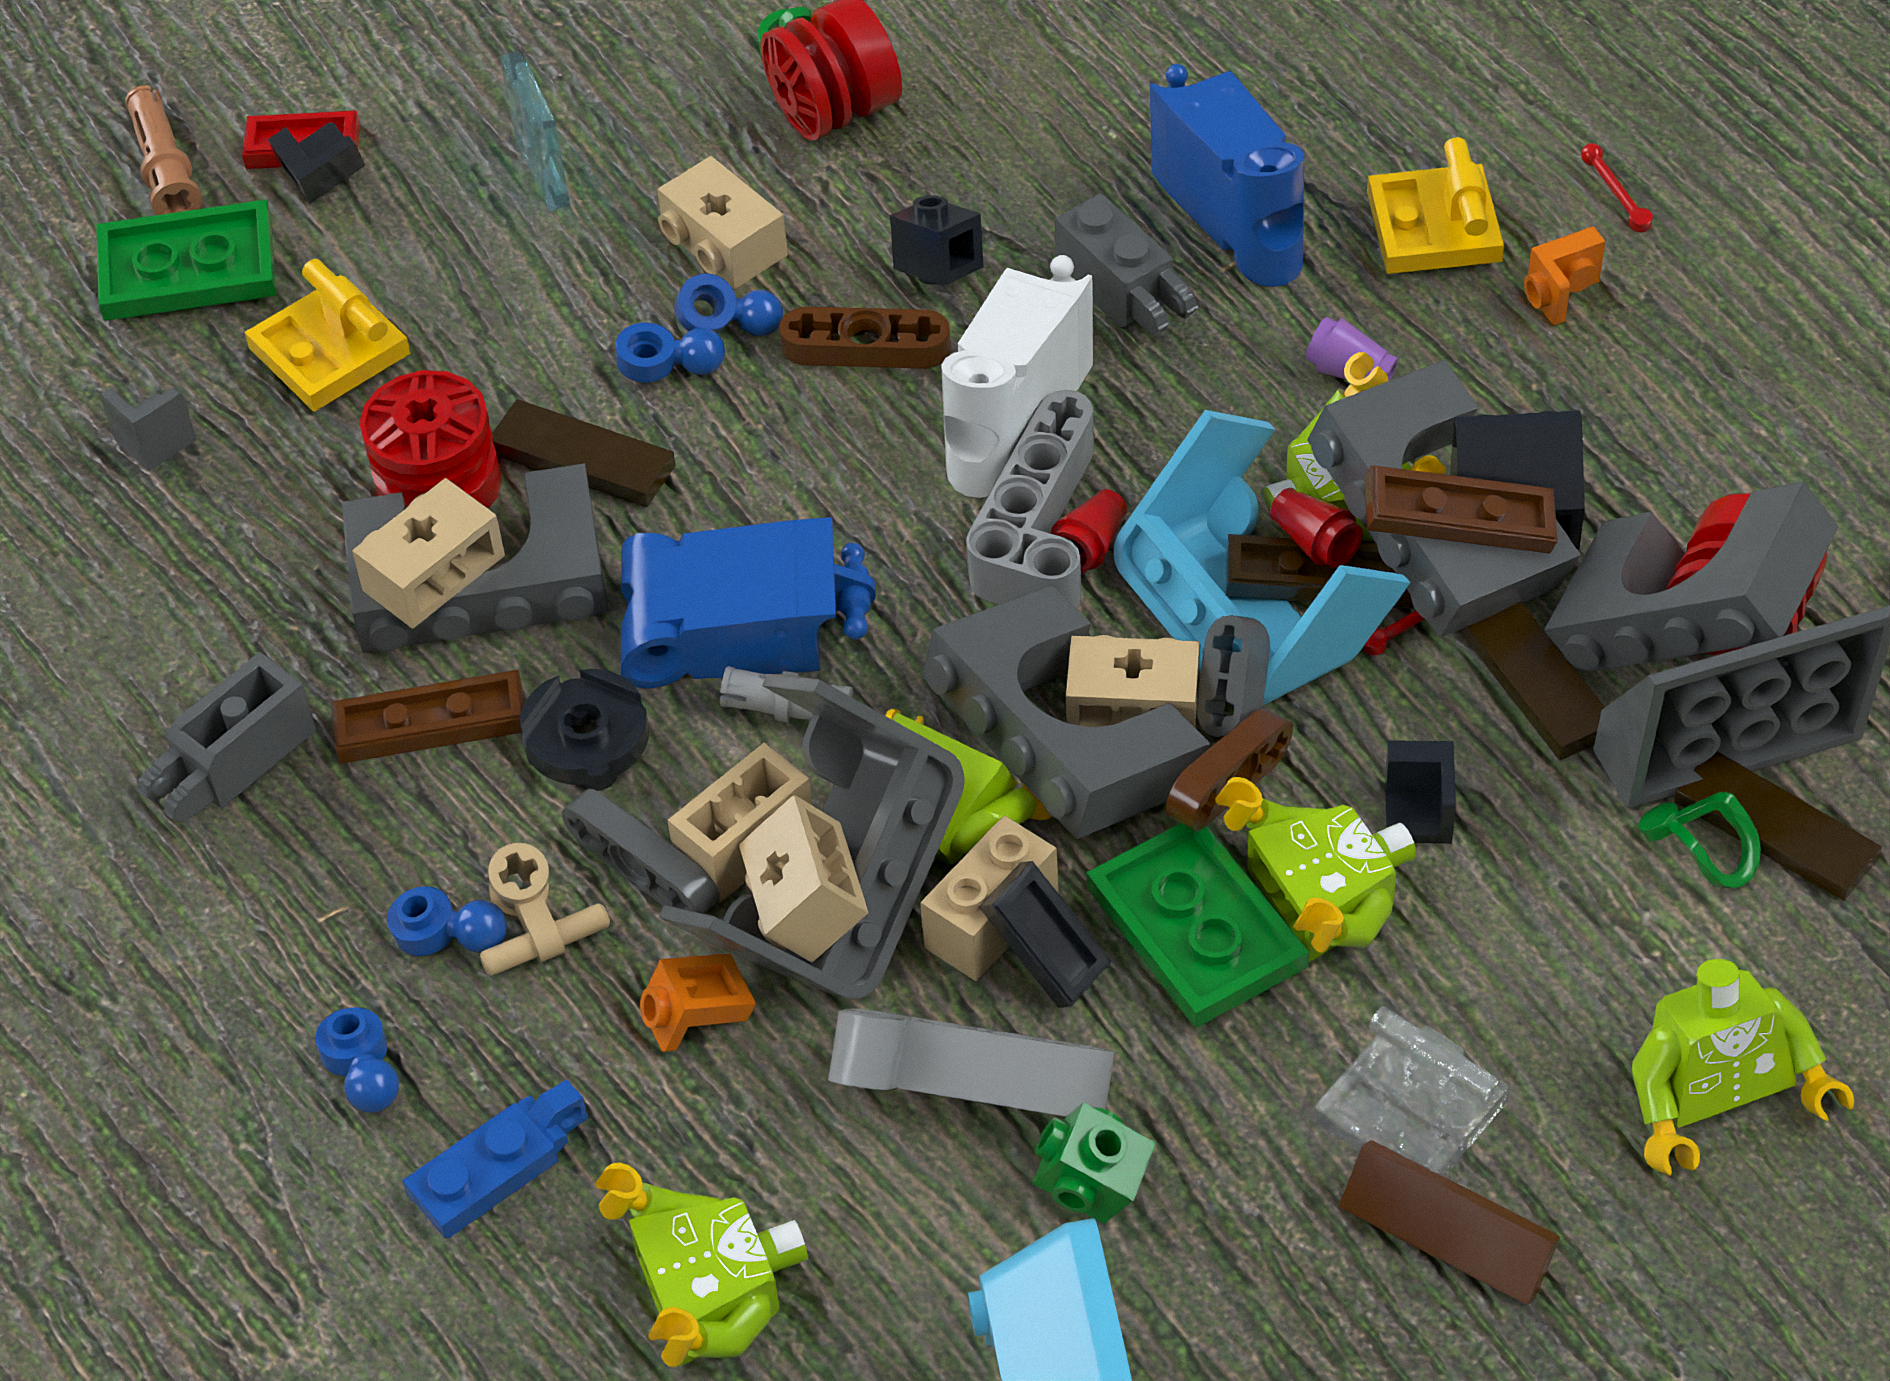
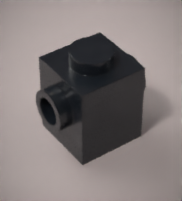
M929 195L915 199L912 206L890 215L893 269L918 277V280L924 284L945 286L984 267L981 213L950 204L945 197Z

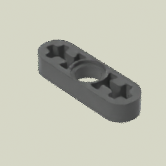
M586 789L563 809L562 818L567 829L584 848L662 906L666 905L706 914L720 901V893L716 884L702 867L600 792L594 789Z

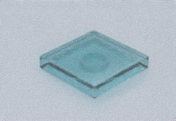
M519 51L502 55L500 59L516 142L548 210L552 211L568 206L567 201H569L556 122L524 55L520 54Z

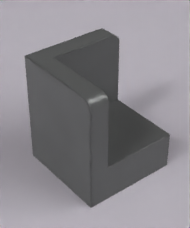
M112 388L100 394L114 440L148 471L197 440L184 396L176 388H171L161 395L157 393L135 408L131 407Z

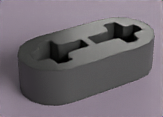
M1234 615L1222 616L1213 622L1207 632L1197 699V717L1200 726L1206 733L1212 736L1224 737L1253 712L1263 707L1270 653V638L1264 625L1256 619ZM1234 638L1242 639L1241 652L1233 651L1232 644ZM1226 702L1234 704L1233 716L1224 714Z

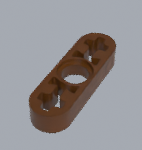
M799 307L784 315L779 326L784 356L789 361L799 365L926 369L942 364L951 352L949 323L943 315L932 310ZM861 331H873L881 336L877 341L870 344H858L850 340L854 334ZM811 333L810 338L803 339L804 334ZM833 333H838L839 340H833ZM892 335L898 336V342H892ZM920 337H928V341L919 342Z
M1263 707L1253 712L1180 774L1167 799V816L1195 831L1205 828L1228 808L1227 806L1218 805L1215 798L1231 778H1245L1255 785L1277 766L1291 741L1293 734L1292 722Z

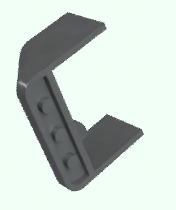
M767 674L762 684L763 687L813 714L803 739V756L807 766L813 773L833 784L822 812L841 823L869 913L813 963L789 949L780 950L765 939L758 927V920L760 918L753 894H747L735 900L728 908L723 921L714 916L664 905L659 918L739 958L825 992L849 999L863 998L871 994L878 987L885 974L962 795L965 782L964 771L958 758L950 751L819 679Z

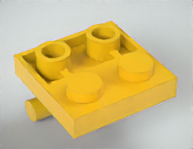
M1455 137L1445 143L1444 151L1449 167L1368 176L1367 194L1387 274L1503 261L1504 243L1483 165L1475 164L1471 161L1465 139Z
M319 259L308 261L302 269V276L316 288L315 291L244 332L249 349L313 412L411 354L407 337L369 302L368 297L348 278L341 275L336 276Z

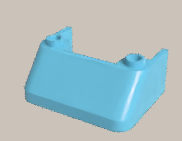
M1204 410L1118 533L1114 544V561L1119 573L1173 639L1199 641L1200 672L1205 639L1214 621L1228 615L1250 617L1260 621L1266 628L1270 638V653L1263 699L1264 706L1354 659L1411 582L1404 574L1340 565L1302 617L1287 600L1226 596V546L1228 534L1249 536L1256 526L1259 514L1257 497L1243 480L1242 476L1276 429L1267 421ZM1234 638L1232 644L1233 651L1241 652L1242 639Z
M1095 1218L1064 1223L979 1276L980 1290L968 1292L975 1337L984 1335L986 1346L991 1345L992 1349L995 1348L1001 1381H1132Z

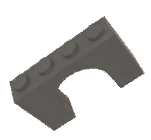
M1445 359L1325 405L1307 441L1311 445L1313 455L1322 468L1327 469L1343 493L1350 512L1355 517L1360 518L1367 529L1364 477L1370 466L1376 465L1402 469V465L1408 461L1451 445L1453 442L1455 417L1474 416L1479 407ZM1557 520L1558 543L1550 554L1368 531L1376 542L1384 563L1393 568L1397 574H1404L1411 582L1407 590L1411 595L1413 605L1416 611L1428 620L1439 638L1482 621L1520 601L1524 603L1559 588L1581 556Z
M585 463L524 473L531 526L528 538L522 549L505 564L481 574L413 629L362 590L352 552L354 548L362 543L367 535L375 530H379L406 509L403 492L341 502L351 609L362 653L393 650L402 646L440 640H456L465 636L502 630H518L527 626L564 620H580L589 616L608 614L593 505Z
M1804 481L1752 491L1727 540L1718 553L1693 576L1666 590L1669 581L1675 574L1678 562L1685 553L1652 512L1603 521L1544 631L1562 651L1566 660L1579 673L1751 646L1782 637L1800 605L1838 529V525Z
M1051 585L934 628L922 677L927 681L930 688L936 694H939L965 721L968 728L978 735L1004 762L1006 768L1013 775L1017 776L1043 803L1048 813L1057 818L1076 839H1079L1166 803L1177 778L1185 768L1209 749L1211 743L1171 703L1123 722L1103 727H1086L1066 723L1049 716L1037 708L1025 696L1024 691L1067 675L1071 636H1088L1091 623Z

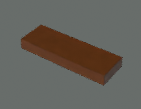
M1371 465L1364 477L1368 531L1548 554L1552 552L1558 543L1554 490L1552 488Z
M519 669L331 701L335 746L339 763L343 764L522 733L520 715L525 703Z
M1369 1140L1362 1145L1338 1206L1526 1305L1536 1298L1561 1236L1373 1140Z

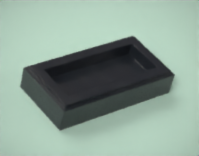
M1033 861L1020 862L979 906L980 910L1058 1008L1071 1007L1112 962Z

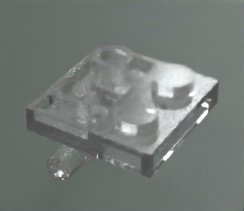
M1382 1006L1375 1013L1369 1024V1030L1377 1034V1036L1314 1106L1313 1122L1359 1152L1362 1145L1369 1140H1373L1445 1176L1508 1102L1510 1086L1463 1056V1047L1428 1025L1419 1029L1385 1006Z

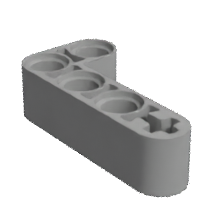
M1061 390L1047 395L1040 402L970 528L966 539L968 578L970 588L976 596L993 603L1002 604L1053 585L1076 609L1080 605L1081 565L1079 550L1071 541L1050 533L1052 526L1062 515L1093 456V407L1091 401L1085 395L1077 391Z
M845 1009L839 1010L828 1081L879 1090L899 1088L1068 1116L1083 1102L1092 1107L1106 1109L1115 1051L887 1012Z

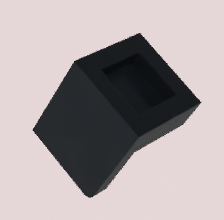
M331 122L299 143L286 127L267 139L278 163L310 204L365 166L354 141L350 136L344 137L336 125Z
M1388 740L1385 769L1386 828L1402 823L1408 829L1414 843L1452 844L1456 811L1454 741Z

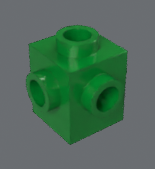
M1083 1102L1062 1121L1056 1117L1053 1118L1044 1129L1035 1148V1155L1042 1158L1032 1184L1051 1194L1054 1201L1061 1207L1073 1212L1085 1213L1105 1224L1134 1201L1156 1142L1125 1126L1123 1121L1113 1112L1103 1108L1092 1107Z

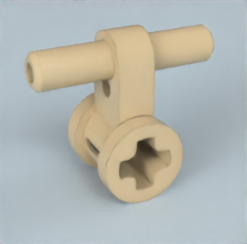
M512 843L499 849L492 857L488 870L491 902L503 911L505 917L519 920L525 934L481 951L480 960L488 975H496L534 958H537L542 963L565 953V945L609 927L610 919L607 911L599 903L559 920H553L546 904L549 896L548 863L545 856L534 846L526 843ZM513 874H519L523 882L530 881V887L520 890L515 882H508V877Z

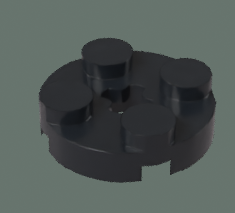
M602 669L579 670L581 678L569 679L560 683L559 676H556L537 687L528 697L522 708L520 723L526 759L537 771L554 781L569 785H582L586 789H594L596 791L607 789L615 783L617 775L624 773L637 762L647 746L650 732L647 711L641 701V695L635 685L616 673ZM590 719L596 720L597 729L590 733L577 734L574 733V729L571 727L574 723L584 726Z

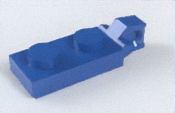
M565 1080L539 1095L536 1101L532 1096L521 1099L518 1104L513 1103L402 1180L406 1194L445 1239L452 1237L559 1161L557 1153L568 1143L566 1134L588 1119L583 1096L568 1080Z

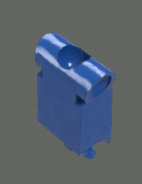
M1179 63L1172 64L1167 68L1165 74L1168 87H1160L1155 83L1150 84L1153 176L1165 191L1223 250H1234V260L1238 270L1248 280L1258 285L1269 287L1288 284L1297 278L1303 268L1304 152L1294 144L1285 143L1286 135L1231 71L1196 84L1185 86L1188 78L1186 68Z
M832 517L789 520L684 533L679 541L656 533H638L628 537L623 542L621 551V592L628 603L621 624V676L629 680L635 687L650 689L673 683L686 673L694 679L722 678L728 666L761 674H783V671L794 673L820 671L819 626L826 620L835 618L836 611H840L846 616L843 630L847 637L858 640L867 633L868 624L865 620V615L870 611V604L876 598V583L869 576L867 568L862 566L865 557L864 549L857 543L846 544L840 554L844 567L834 564Z

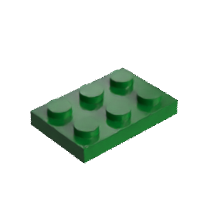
M267 199L96 224L98 300L104 321L277 296L272 223Z
M1179 823L1086 872L1087 889L1195 1028L1309 967V951L1208 826L1200 831H1195Z

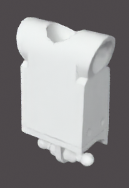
M1059 255L1052 260L1050 269L1053 278L1050 280L1006 268L958 342V352L946 357L941 365L947 477L953 488L965 496L977 498L989 496L1040 402L1047 395L1055 391H1077L1093 366L1092 275H1087L1083 279L1075 281L1071 277L1074 269L1073 262L1066 255Z

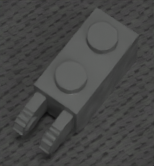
M1102 193L1054 218L1056 257L1066 255L1071 258L1074 265L1071 277L1075 281L1081 280L1087 275H1092L1093 303L1119 327L1127 326L1136 321L1144 329L1146 328L1152 336H1157L1166 331L1167 326L1170 325L1162 305L1165 304L1171 311H1175L1181 319H1187L1194 315L1195 311L1199 308L1196 296L1192 290L1173 272V258Z
M259 652L173 721L166 736L170 749L154 761L150 768L147 767V770L142 772V776L138 778L137 791L153 803L156 800L159 802L168 793L169 796L164 800L163 812L179 824L183 821L186 822L189 818L191 819L193 814H198L211 802L222 809L316 731L303 684L263 653Z

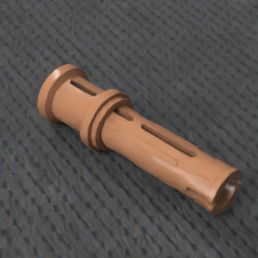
M148 85L133 88L127 94L125 102L144 155L141 165V176L146 186L152 189L150 204L155 215L200 209L202 194L197 184L190 180L192 175L191 162L188 156L176 147L159 91L154 88L151 92V87Z

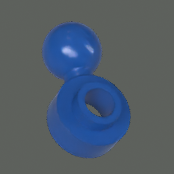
M704 273L691 277L684 283L675 300L677 319L687 331L696 328H707L718 334L725 329L730 321H737L747 333L754 336H765L777 330L783 318L782 304L773 293L766 290H754L747 293L742 299L736 298L729 283L714 274ZM699 300L708 302L712 307L713 314L710 316L700 315L695 310L694 302Z
M644 322L628 326L621 331L616 339L617 367L625 377L637 382L658 381L666 377L672 371L675 364H682L686 370L693 374L707 375L716 371L721 366L725 357V346L722 339L717 333L707 328L693 329L687 332L681 340H674L672 334L666 328L658 324Z
M424 886L406 891L392 903L387 914V925L397 945L405 953L414 956H426L436 953L446 947L454 937L469 951L481 953V951L501 944L507 932L505 914L496 904L487 900H474L465 904L459 911H455L447 895L434 887Z
M357 1007L345 1008L326 1017L317 1028L315 1035L316 1045L323 1066L335 1075L346 1077L344 1081L345 1094L348 1101L355 1108L367 1113L385 1110L394 1102L398 1095L399 1079L394 1068L386 1061H383L387 1052V1040L381 1020L372 1011Z

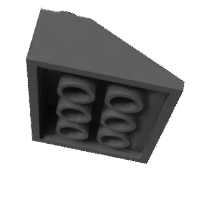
M1890 605L1649 675L1602 709L1593 751L1627 809L1673 796L1678 787L1702 780L1703 778L1694 769L1697 765L1711 758L1716 751L1753 772L1861 740L1890 646Z

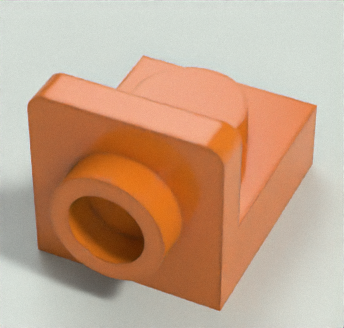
M1594 226L1531 248L1528 275L1524 278L1525 293L1531 305L1536 309L1541 308L1553 325L1566 321L1570 292H1579L1592 284L1600 282L1605 240Z
M726 953L660 959L647 988L641 995L640 1011L643 1022L648 1028H651L661 1051L668 1052L678 1049L688 1027L748 1021L756 1002L732 954Z

